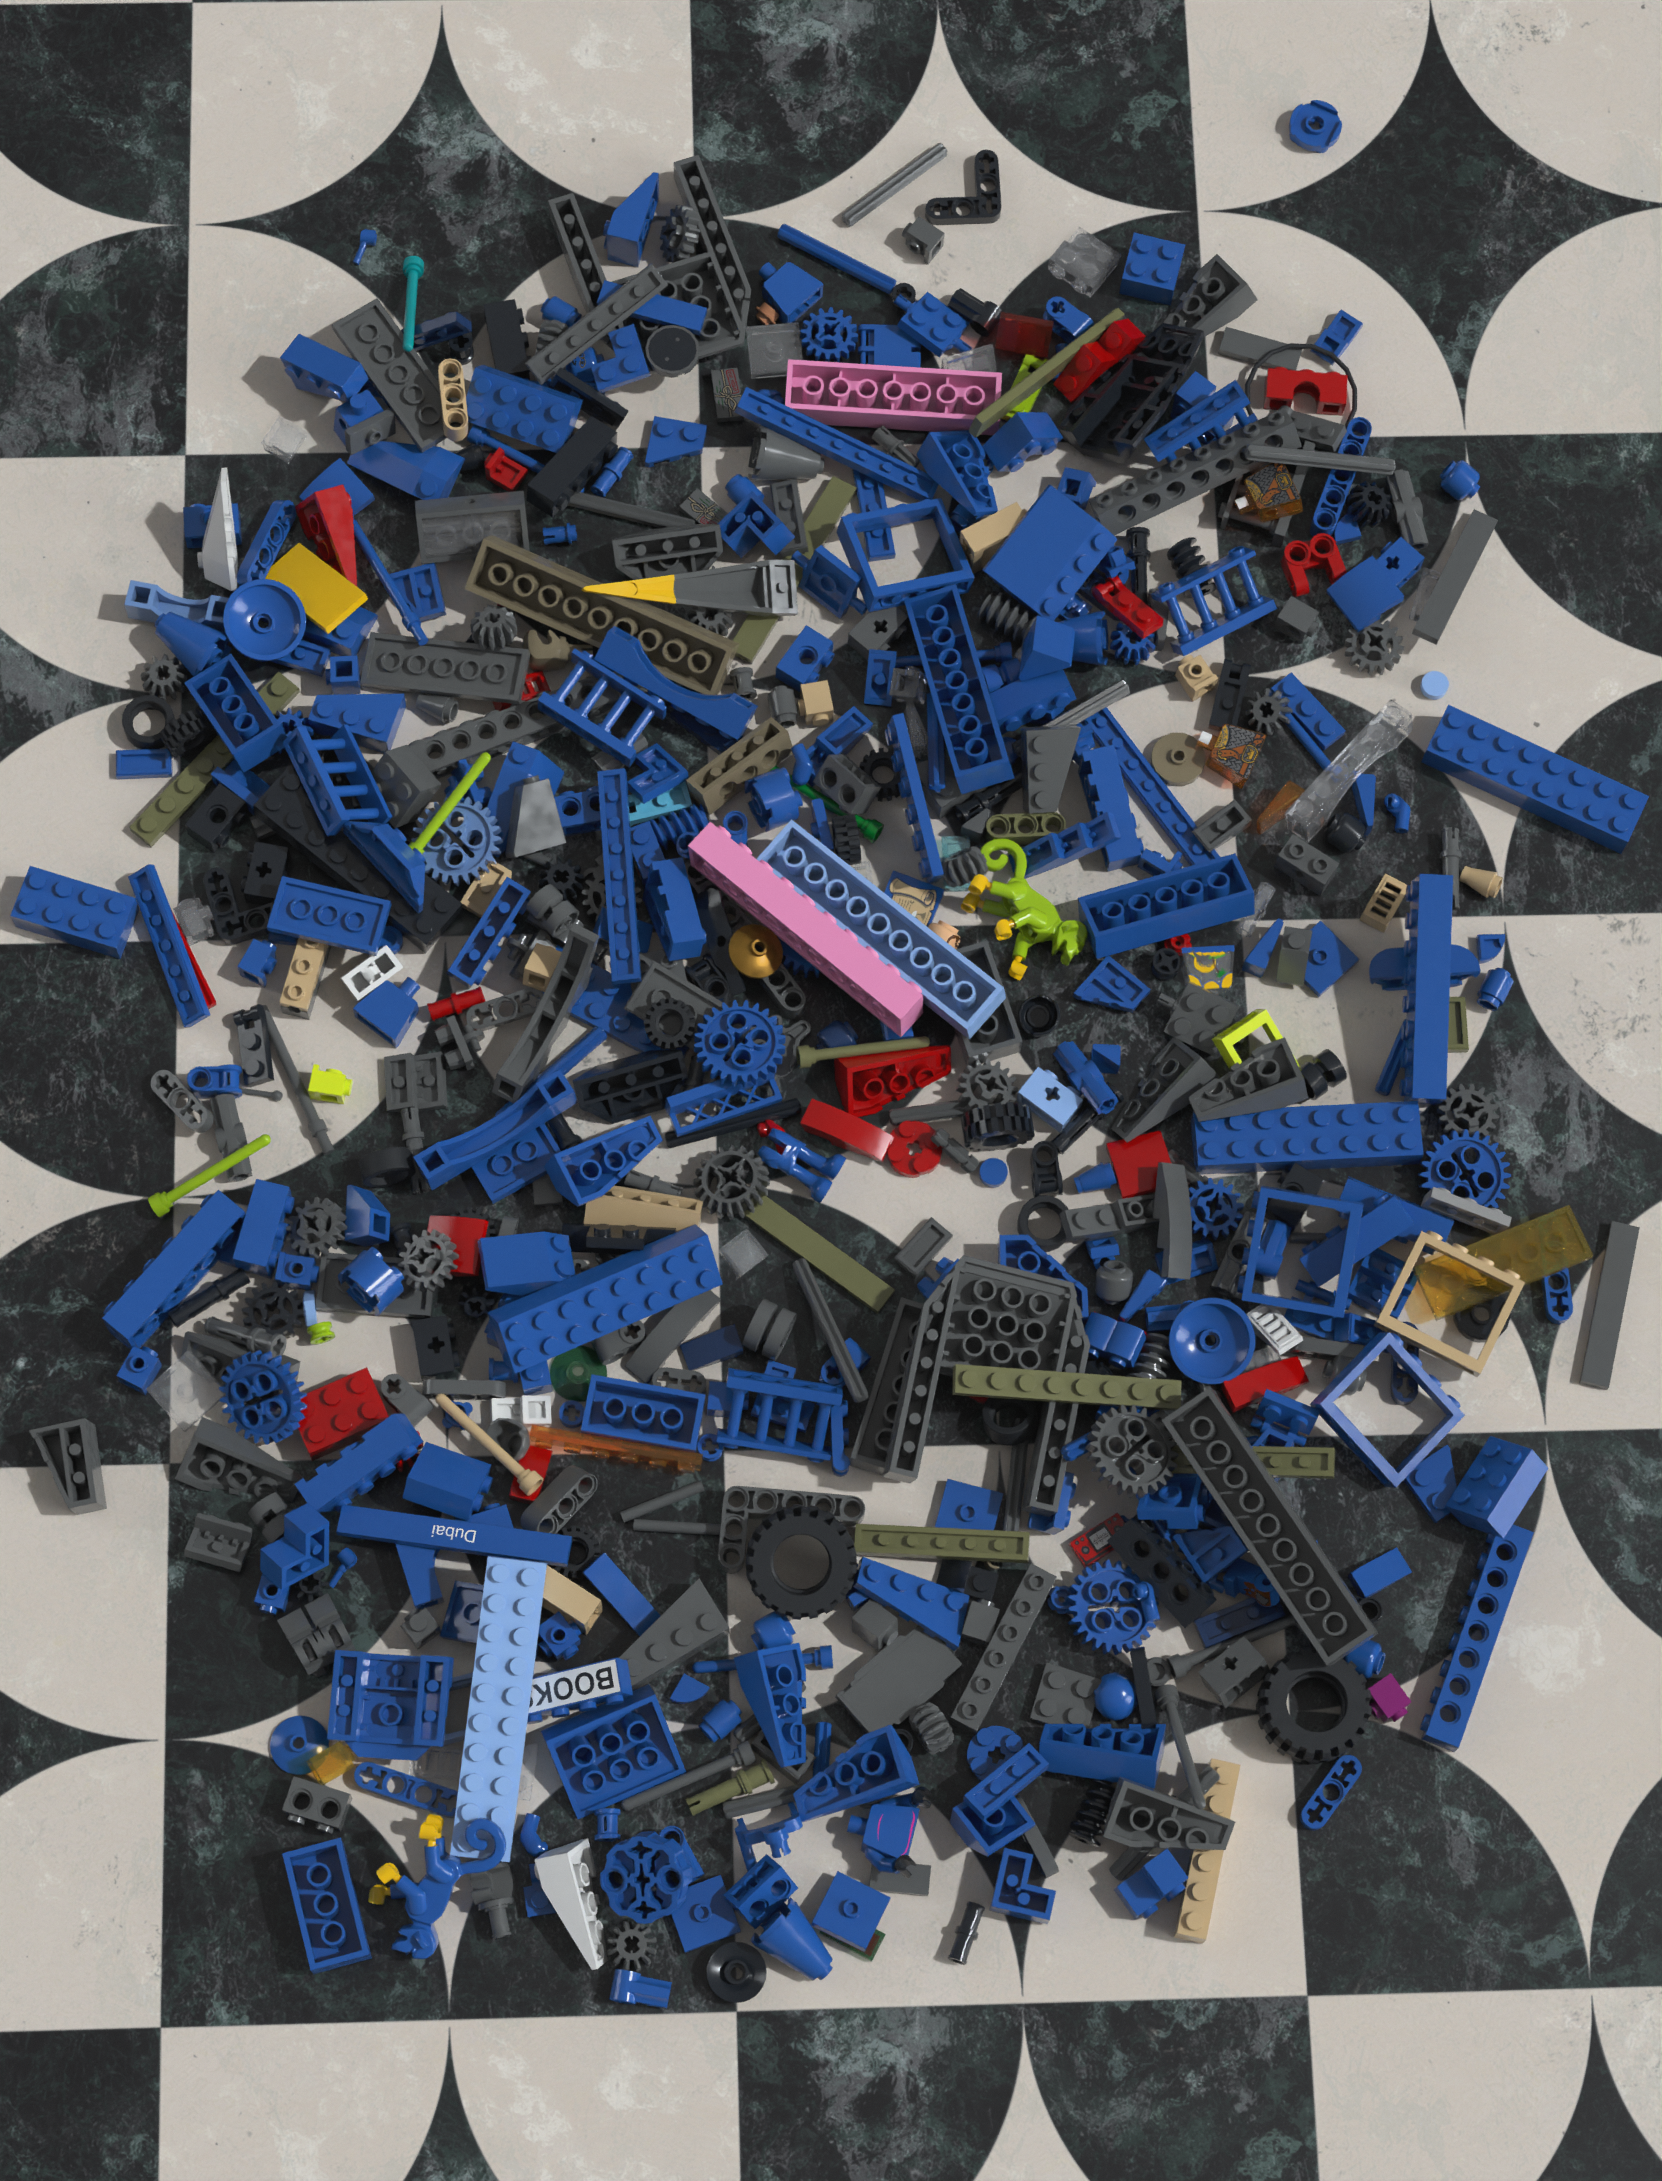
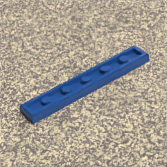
M148 864L128 876L183 1026L192 1027L209 1017L210 1012L154 865Z

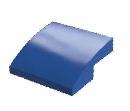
M341 458L324 470L299 496L300 500L303 501L314 492L343 484L345 491L351 497L353 519L354 515L375 500L370 490Z
M1373 556L1351 569L1326 591L1357 632L1378 621L1382 613L1399 604L1404 599L1402 592Z
M1377 1248L1365 1256L1349 1287L1347 1298L1379 1315L1405 1262ZM1413 1267L1390 1314L1391 1317L1398 1319L1422 1270Z

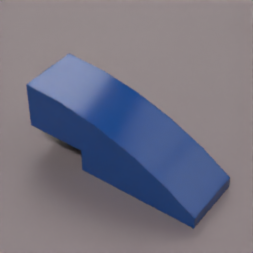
M853 706L817 736L815 743L806 750L813 765L808 781L811 787L816 785L813 781L828 755H847L872 728L873 723L856 707Z

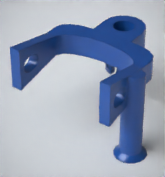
M794 1802L787 1803L791 1817L765 1827L747 1830L743 1818L737 1819L738 1826L735 1828V1833L747 1872L757 1863L752 1848L753 1844L765 1841L767 1845H770L773 1858L781 1857L780 1848L784 1856L791 1853L787 1842L789 1838L788 1833L803 1827Z

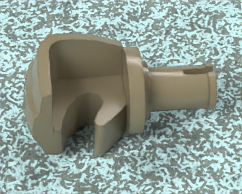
M529 630L523 638L522 649H528L530 652L528 667L532 671H556L559 668H565V663H568V660L571 661V654L574 648L580 652L587 651L593 655V645L568 644L566 636H560L559 639L551 630L548 631L547 639L549 644L547 645L539 639L535 630Z

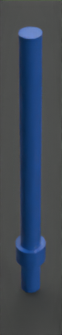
M353 519L354 538L401 614L403 625L407 631L413 634L420 646L425 645L428 642V638L421 628L420 619L415 612L410 610L357 520Z

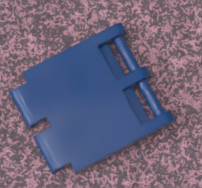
M861 324L858 326V332L861 334V346L858 347L860 364H866V356H868V364L921 368V344L897 325ZM866 334H869L868 346H866Z

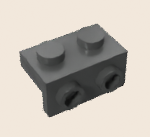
M197 1513L194 1529L186 1545L184 1556L240 1572L251 1547L253 1529L242 1523H233L213 1515Z

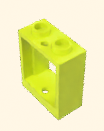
M1255 1009L1212 1038L1229 1069L1237 1062L1239 1064L1242 1063L1232 1045L1260 1026L1263 1027L1271 1042L1283 1038L1266 1009Z

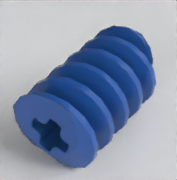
M694 804L690 805L689 813L684 808L679 809V817L674 812H669V821L663 815L659 816L658 824L653 819L648 820L659 845L661 844L665 850H668V841L677 846L676 842L681 834L685 832L699 834V831L708 825V820L701 804L700 810Z

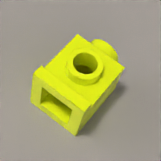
M313 1064L308 1088L310 1099L344 1104L345 1096H350L353 1080L347 1079L346 1075L342 1074L339 1070L326 1069V1071H321L319 1065Z

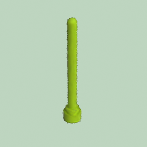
M484 752L479 756L416 841L410 842L408 846L412 850L416 848L421 854L425 852L423 850L490 762L491 756L489 753Z
M267 1134L261 1135L168 1193H155L148 1198L153 1211L158 1217L170 1212V1208L175 1201L270 1144V1136Z

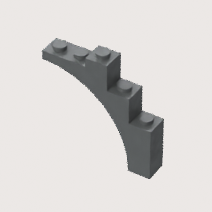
M577 924L571 927L548 987L521 1038L498 1071L492 1093L515 1103L526 1093L544 1069L552 1045L568 1024L572 1007L588 986L593 970L591 963L600 937L599 935Z

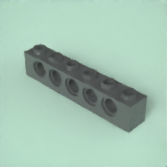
M1032 1563L1030 1564L950 1718V1724L973 1736L976 1735L1046 1601L1057 1576Z

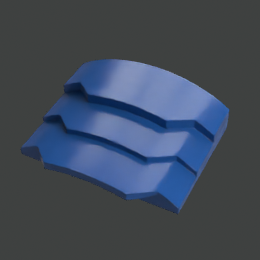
M335 1650L327 1739L345 1741L358 1757L417 1761L430 1747H443L449 1689L452 1688L454 1658L429 1655L372 1654L362 1651Z

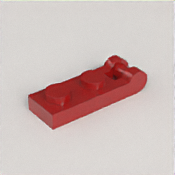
M1118 576L1114 578L1108 577L1106 583L1098 584L1092 588L1094 598L1142 639L1163 626L1164 619L1125 587ZM1113 592L1115 595L1112 597L1109 593Z

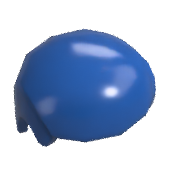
M1117 1672L1102 1676L1099 1687L1094 1690L1095 1707L1103 1717L1113 1721L1127 1718L1134 1711L1138 1703L1136 1686L1128 1677Z

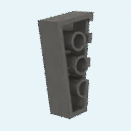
M700 1578L619 1657L628 1661L632 1691L637 1690L729 1634L728 1624Z

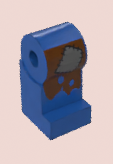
M1241 1558L1234 1562L1223 1577L1225 1594L1236 1598L1241 1593L1256 1599L1257 1603L1264 1607L1274 1606L1281 1599L1261 1567Z

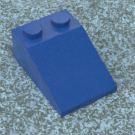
M653 172L614 210L611 221H606L603 236H606L604 249H607L608 260L639 267L659 202V173Z
M535 1232L487 1237L478 1240L485 1290L527 1296L575 1275L569 1235Z

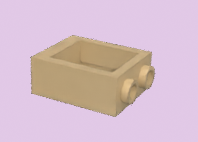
M1017 502L961 530L959 541L973 574L985 567L1027 513V510L1021 509Z
M547 1565L542 1607L553 1614L559 1611L567 1622L572 1619L580 1631L587 1635L603 1611L601 1600Z

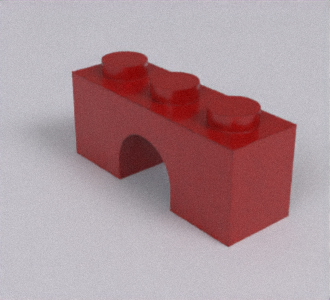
M1284 367L1268 368L1264 385L1263 409L1279 410L1281 405L1291 408L1293 397L1300 393H1306L1311 395L1316 401V414L1343 416L1347 399L1348 375H1341L1333 371L1319 373L1309 369L1296 371L1287 370Z

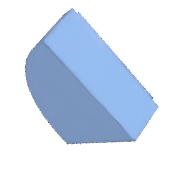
M314 1290L304 1291L303 1309L307 1328L317 1324Z

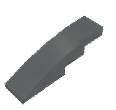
M1158 1162L1153 1219H1160L1157 1248H1164L1161 1277L1190 1280L1192 1218L1185 1167L1180 1164Z

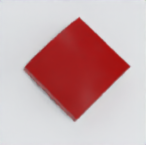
M1160 1130L1139 1135L1129 1142L1122 1139L1106 1143V1150L1114 1169V1175L1122 1199L1156 1191L1158 1162L1171 1163Z
M430 1216L427 1231L431 1233L435 1229L441 1234L444 1233L457 1246L454 1252L459 1255V1258L453 1260V1264L457 1265L458 1268L455 1270L451 1269L449 1273L455 1277L479 1275L481 1259L478 1240L486 1238L488 1221L458 1216ZM435 1244V1247L441 1250V1247Z

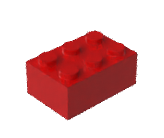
M368 1368L361 1369L307 1393V1396L301 1399V1402L305 1403L307 1408L300 1411L304 1414L305 1419L298 1422L300 1424L298 1430L311 1460L314 1461L362 1440V1436L388 1418V1413Z

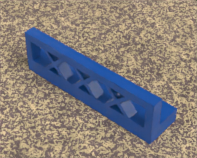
M768 1071L767 1081L759 1076L758 1085L756 1086L751 1080H748L746 1088L743 1087L741 1081H737L736 1086L732 1088L731 1080L727 1079L721 1085V1079L667 1097L665 1109L676 1136L679 1137L781 1102L783 1098L774 1079L775 1073ZM769 1083L774 1096L763 1099L754 1095L758 1086ZM740 1094L748 1099L745 1106L737 1108L728 1104L730 1097ZM709 1103L722 1107L719 1114L713 1117L702 1113V1110ZM683 1112L695 1116L693 1123L684 1127H680L676 1117L677 1114Z

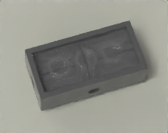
M524 491L415 501L421 564L476 559L483 539L490 535L530 551Z

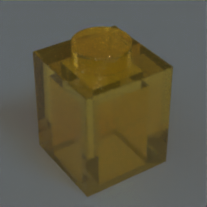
M341 1741L306 1762L318 1784L325 1785L354 1768L353 1761L355 1756L347 1744L343 1746Z

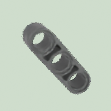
M571 1465L566 1467L523 1512L521 1516L522 1528L524 1530L556 1534L595 1493L598 1486L597 1478L578 1466Z

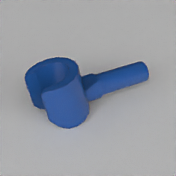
M364 229L361 231L360 245L353 260L354 264L359 265L367 245H376L377 234L375 230Z
M349 1548L343 1549L337 1555V1559L342 1565L329 1582L332 1588L335 1587L346 1570L357 1563V1556Z

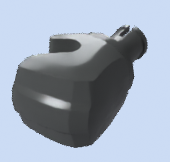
M499 1862L496 1867L488 1871L470 1873L473 1901L475 1905H478L479 1911H485V1913L489 1914L493 1939L512 1935L506 1913L508 1905L513 1904V1878L509 1864Z

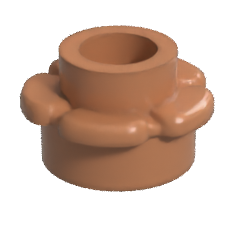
M765 302L760 307H755L758 311L755 316L765 326H768L770 323L772 325L776 324L775 321L779 318V314Z

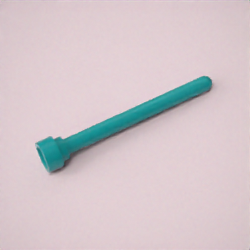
M408 256L403 261V274L407 278L403 349L406 352L412 351L414 346L418 279L424 273V261L418 256Z

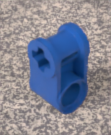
M1056 296L1048 300L1046 311L1043 314L1044 325L1059 335L1067 344H1070L1094 326L1093 320L1087 314L1078 310L1066 299Z
M232 1064L195 1067L190 1070L187 1076L190 1091L199 1099L214 1098L221 1094H234L235 1099L242 1096V1090L239 1089V1075L242 1073V1067ZM200 1078L208 1080V1083L203 1087L194 1086L196 1080Z
M848 1338L845 1344L858 1372H860L870 1361L871 1356L852 1338ZM832 1356L821 1368L819 1383L843 1387L846 1383ZM828 1374H838L837 1379L835 1377L831 1380L827 1378Z

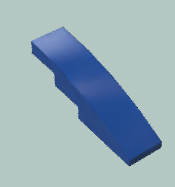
M1106 812L1087 823L1079 822L1058 834L1049 833L1023 847L1022 849L1027 860L1024 879L1072 862L1121 839L1113 813ZM1010 854L1008 855V858L1014 874L1015 861L1012 855Z

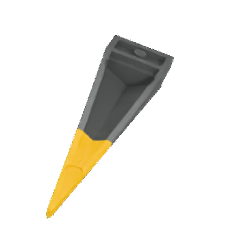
M764 560L689 573L591 585L581 589L583 592L765 617L795 616L798 614L794 560Z

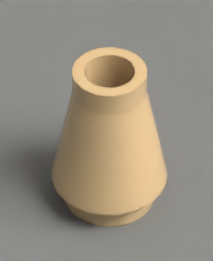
M1465 866L1459 881L1467 884L1486 898L1489 896L1495 898L1501 887L1503 877L1498 876L1497 872Z

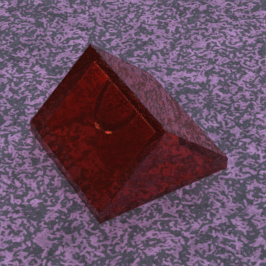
M1001 312L995 349L1047 358L1054 321Z

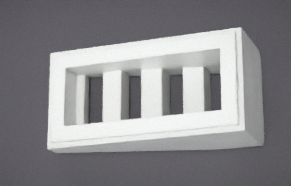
M1261 1304L1246 1314L1252 1323L1254 1333L1279 1355L1303 1341L1299 1332L1272 1305Z

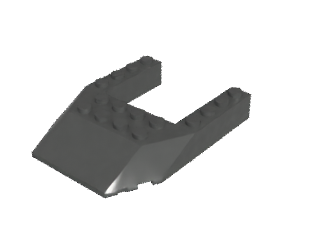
M696 155L674 162V180L684 206L692 207L693 211L698 213L696 217L700 219L697 225V229H700L698 242L703 254L657 267L656 270L668 284L658 295L707 308V314L700 335L693 334L698 341V359L744 345L751 288L700 157ZM574 193L548 200L549 217L586 313H588L597 306V300L606 277ZM631 275L612 282L624 285L635 275ZM628 316L611 331L634 324L650 374L656 373L652 370L646 358V345L652 333L663 327V325ZM607 333L600 339L613 350L609 334Z
M965 1255L959 1259L922 1306L904 1369L882 1477L906 1483H912L918 1478L938 1376L943 1374L953 1377V1366L955 1364L1085 1374L1090 1342L1088 1335L1085 1334L1082 1323L1083 1316L1077 1304L1074 1283ZM1043 1401L1021 1511L1045 1517H1051L1058 1512L1067 1461L1063 1458L1061 1449L1063 1446L1071 1443L1078 1404Z

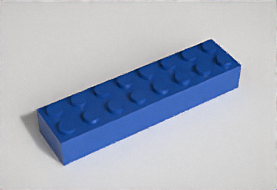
M954 584L904 600L961 795L1014 779L957 585Z
M1451 705L1447 706L1421 761L1428 766L1622 854L1649 798V796Z
M1419 874L1411 881V885L1406 887V902H1410V913L1405 915V929L1409 930V940H1405L1404 957H1408V968H1404L1403 984L1407 985V996H1403L1402 1012L1407 1013L1406 1024H1402L1401 1039L1406 1041V1050L1401 1052L1400 1066L1405 1068V1077L1400 1080L1399 1093L1400 1096H1404V1101H1418V1104L1438 1105L1446 1100L1453 875Z
M1418 1101L1284 1107L1198 1122L1195 1113H1193L1190 1121L1194 1166L1196 1172H1201L1200 1175L1284 1171L1285 1168L1291 1170L1295 1163L1306 1170L1419 1164L1424 1155Z
M694 1224L645 1245L643 1250L628 1252L487 1313L503 1361L516 1374L723 1285L708 1235Z

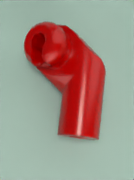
M765 1120V1122L757 1125L760 1137L768 1136L772 1128L785 1132L781 1126L772 1120ZM775 1144L777 1152L782 1155L785 1149Z

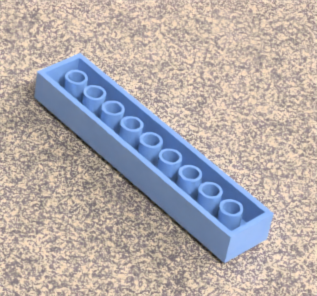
M792 819L757 857L758 861L764 860L772 867L773 873L780 879L781 877L788 879L794 886L793 890L798 894L809 896L820 912L826 911L831 914L837 921L836 925L841 929H849L858 938L857 942L863 947L869 946L874 949L879 955V960L884 964L890 963L896 967L901 973L900 977L906 982L912 981L917 984L922 990L923 1003L969 1040L1006 999L1004 987Z
M488 1556L450 1851V1855L485 1859L492 1855L495 1849V1842L488 1832L484 1830L477 1831L478 1838L485 1839L488 1842L487 1848L483 1851L473 1849L465 1839V1830L471 1821L476 1818H487L501 1828L506 1838V1851L501 1861L510 1862L547 1570V1563L495 1556Z

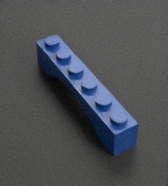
M616 626L607 632L594 658L600 665L611 672L615 671L623 675V679L634 686L639 684L646 688L649 695H655L660 699L664 698L671 702V706L677 711L683 713L687 711L696 716L695 720L705 726L712 725L719 729V733L728 739L735 738L738 740L744 734L758 707L736 693L707 695L676 685L651 663L639 639Z
M559 1069L537 1082L519 1100L491 1120L462 1135L437 1142L414 1156L416 1166L430 1189L434 1190L577 1104L575 1092Z

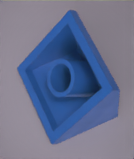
M1037 615L1023 642L1019 671L1020 681L1071 667L1075 638L1074 629Z

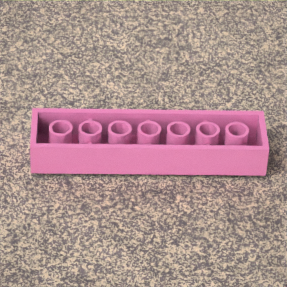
M788 359L785 405L825 425L881 428V426H885L886 429L932 432L969 430L975 416L1001 397L1002 373ZM1000 419L980 435H994L999 429Z

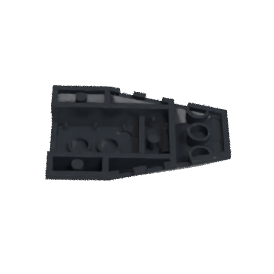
M1162 323L1137 345L1139 349L1133 355L1126 354L1120 359L1121 365L1112 373L1106 371L1100 377L1101 382L1094 388L1089 386L1081 393L1056 423V427L1063 436V439L1084 456L1124 464L1144 441V438L1152 431L1169 407L1195 359L1205 335L1204 331Z

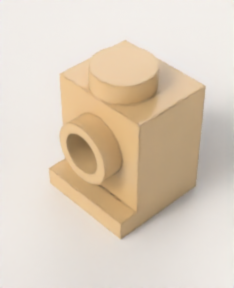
M1188 655L1179 661V667H1177L1175 676L1192 702L1216 689L1218 677L1212 673L1201 655L1195 658L1192 655ZM1195 670H1197V672H1198L1199 674L1196 675V674H1193L1192 672L1195 671Z

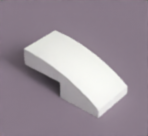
M522 1395L520 1398H491L489 1401L490 1423L498 1418H509L519 1421L526 1428L552 1424L550 1396Z

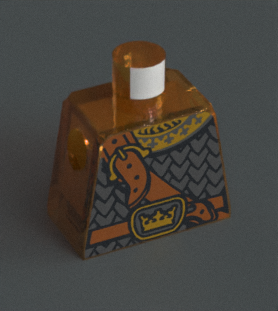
M1270 463L1247 477L1244 481L1247 495L1234 500L1240 515L1255 510L1260 522L1303 512L1301 497L1285 464Z
M1223 724L1217 736L1202 730L1196 745L1210 751L1205 763L1208 768L1242 789L1267 735Z

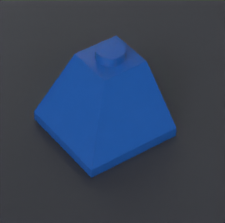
M1015 1796L984 1821L964 1801L952 1809L950 1819L951 1826L964 1843L987 1857L1035 1826V1822Z

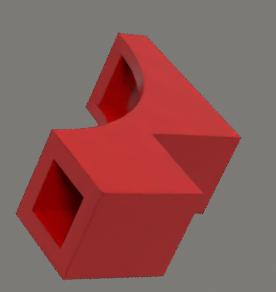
M1128 318L1113 321L1099 341L1083 344L1053 385L1070 402L1076 401L1081 393L1102 373L1119 362L1126 354L1132 355L1137 349V345L1146 336Z

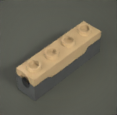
M298 939L279 1002L283 1014L310 1019L331 945Z

